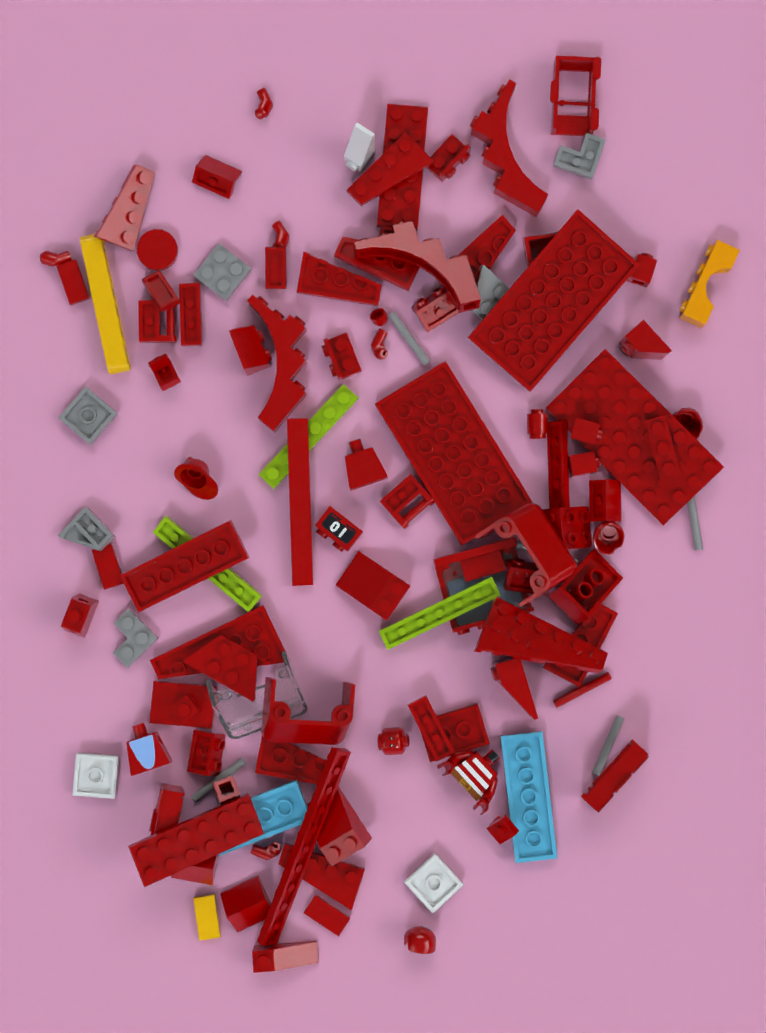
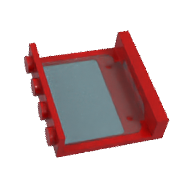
M515 537L433 559L443 599L492 577L501 594L499 598L528 613L535 611L531 603L523 607L518 605L529 597L528 593L504 589L508 570L506 561L507 559L513 560L518 558ZM501 551L506 568L505 571L465 582L460 565L461 561ZM493 600L449 620L452 632L462 635L469 633V628L477 626L478 630L483 629Z

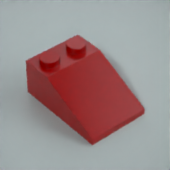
M594 548L577 564L575 574L557 585L548 596L578 625L590 618L623 577Z
M358 551L336 583L337 587L386 621L410 588L409 584L360 551Z
M509 657L492 662L494 667L490 668L493 679L498 681L534 720L538 719L521 660Z
M339 786L317 839L319 848L331 867L364 848L372 839Z

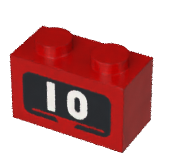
M331 506L314 525L318 528L316 533L324 539L329 537L335 541L332 545L341 552L344 549L348 552L363 533L361 529Z

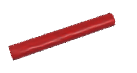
M606 672L553 700V703L558 708L611 680L612 677L609 672Z

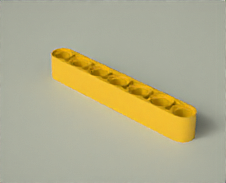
M95 234L81 236L80 243L107 369L110 375L130 371L131 366L104 241L95 238Z

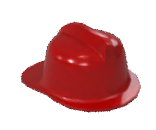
M188 457L184 464L178 465L175 468V478L194 496L203 500H210L217 496L218 485L209 475V468L205 462Z

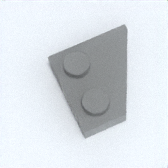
M84 507L58 534L60 538L98 551H102L115 537L88 507Z

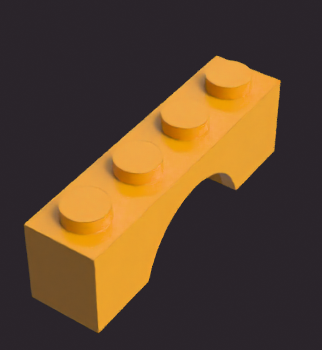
M717 240L713 245L709 244L704 254L707 256L705 263H700L696 274L699 276L696 282L692 281L687 291L690 295L687 300H683L679 308L681 312L680 319L699 328L706 325L714 308V305L707 297V281L714 274L728 273L735 263L740 252L739 249L720 240Z

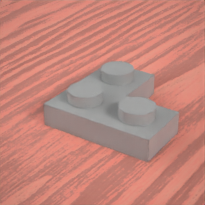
M586 133L580 152L560 145L553 167L592 180L606 139Z
M127 609L113 623L128 638L113 654L129 668L158 637L131 609Z

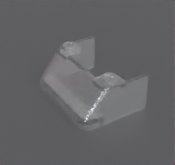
M284 651L282 656L285 665L280 666L274 672V678L276 679L275 701L287 703L291 710L290 719L303 715L308 707L294 668L286 651ZM206 681L212 708L230 738L239 739L261 731L265 684L256 687V699L252 702L229 688H222L216 691L211 681Z

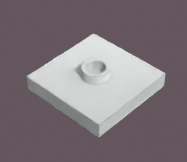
M76 753L72 796L115 799L119 756Z
M436 853L432 854L404 880V883L432 914L464 885Z

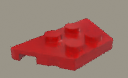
M220 635L184 659L183 662L250 701H255L257 654Z

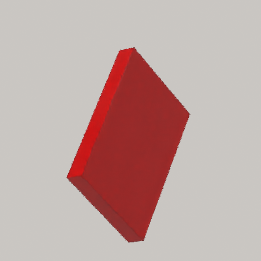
M153 681L149 723L212 729L217 686ZM190 693L202 710L182 725L170 707Z
M478 703L437 715L455 753L490 744ZM422 735L429 761L433 762L435 759Z

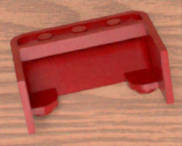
M526 504L500 518L475 535L476 539L491 535L495 531L502 538H510L517 534L539 570L530 577V586L535 593L518 604L520 607L541 597L573 576L577 570L576 561L538 504Z
M265 677L261 733L266 740L271 742L338 745L344 740L353 719L355 684L343 682L342 704L333 709L331 721L290 719L291 710L289 705L283 701H275L276 679Z

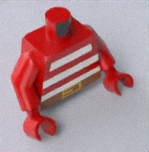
M492 749L484 757L477 751L456 752L446 762L437 766L438 769L444 766L446 771L442 776L451 773L467 792L478 801L473 806L474 810L481 806L482 813L480 815H483L488 810V804L495 794L498 783L497 772L492 766L500 759Z

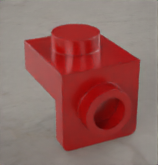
M167 354L158 356L148 362L162 391L181 383Z
M506 814L502 817L497 816L486 828L499 844L504 843L519 832Z

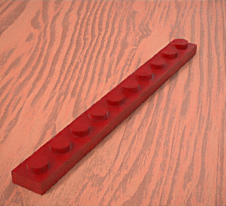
M331 747L330 753L327 756L310 805L305 813L303 823L260 930L257 942L262 946L277 945L350 757L351 752L346 748Z

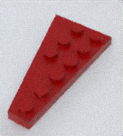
M499 597L493 600L474 652L481 653L485 651L497 656L501 654L508 655L514 659L542 664L546 662L553 663L559 667L565 665L574 667L577 670L600 673L603 670L608 655L607 652Z
M264 605L150 660L158 679L202 674L200 671L184 663V659L218 636L223 635L257 654V666L291 661Z

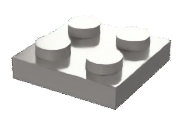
M218 243L193 276L227 302L252 269Z
M85 386L58 418L89 445H92L116 418L118 413Z

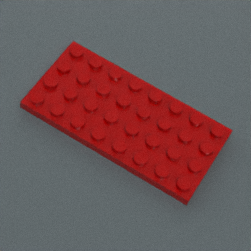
M577 209L467 338L531 392L640 264Z
M606 349L546 407L558 421H567V430L572 433L576 417L601 423L600 428L603 429L600 441L596 440L595 445L583 441L579 442L589 452L594 451L595 456L598 455L600 463L663 526L724 468ZM662 415L666 416L681 472L680 477L660 481L644 421Z
M446 361L375 403L382 418L461 546L474 539L475 535L500 518L526 504L532 503L528 493Z

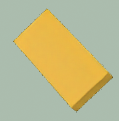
M215 894L194 897L199 941L220 938L221 932Z

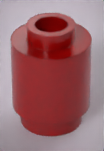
M532 409L531 414H527V434H529V439L546 438V433H548V413H543V409Z

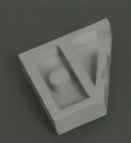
M485 265L479 267L480 274L476 284L481 298L480 306L478 309L470 310L480 320H483L509 289Z

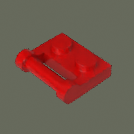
M138 300L139 342L176 343L175 308L177 305L166 310L167 335H161L159 307L154 300Z
M411 474L380 501L404 530L409 526L408 523L428 505L432 506L435 503L433 498ZM420 494L424 499L404 517H401L399 512Z

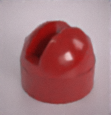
M377 308L370 314V319L375 325L383 326L387 323L388 316L383 308Z

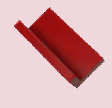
M205 155L195 167L192 183L230 199L235 183L241 176L242 171Z
M589 480L590 522H621V483L618 480Z

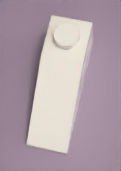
M356 123L344 154V162H346L345 165L353 171L358 170L362 173L375 153V134L359 123Z

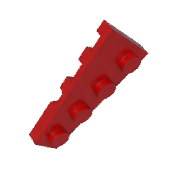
M303 251L297 286L298 294L379 306L381 284L358 274H353L344 268L332 265Z
M601 604L589 619L583 621L574 630L572 635L600 649L618 613ZM547 662L542 667L578 687L581 686L588 671L577 670L574 667L565 665L559 667Z
M262 736L255 773L317 785L326 759L291 743L271 742Z

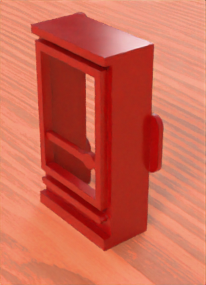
M556 55L553 81L550 86V101L552 102L551 135L585 137L586 133L593 134L598 129L599 109L595 108L596 80L601 77L600 57ZM559 71L589 72L588 102L558 101ZM558 105L587 106V116L558 115Z
M632 739L630 744L620 752L592 783L594 787L588 788L590 792L587 795L583 793L581 797L599 813L612 799L613 793H617L630 779L631 773L634 774L649 758L648 753Z
M161 783L156 809H153L149 828L151 835L178 824L185 795L182 786Z

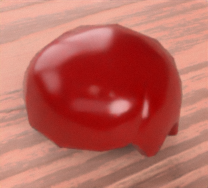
M681 408L674 413L673 416L697 439L703 431V422L699 412L693 408Z
M605 521L594 529L592 539L596 550L602 554L611 555L614 554L616 549L622 547L625 534L622 526L616 522Z
M423 926L412 927L404 935V945L407 943L408 950L414 953L432 954L436 949V936L430 929Z

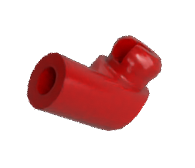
M266 88L256 92L261 103L258 109L255 110V116L260 120L269 116L273 108V103Z
M277 221L272 225L277 234L272 246L287 248L290 236L281 221Z
M45 251L40 254V262L51 267L72 260L69 251L59 254Z
M380 328L371 342V349L374 356L382 360L388 356V351L383 344L388 333Z
M272 842L264 848L254 844L250 854L264 860H270L281 853V844L279 842Z

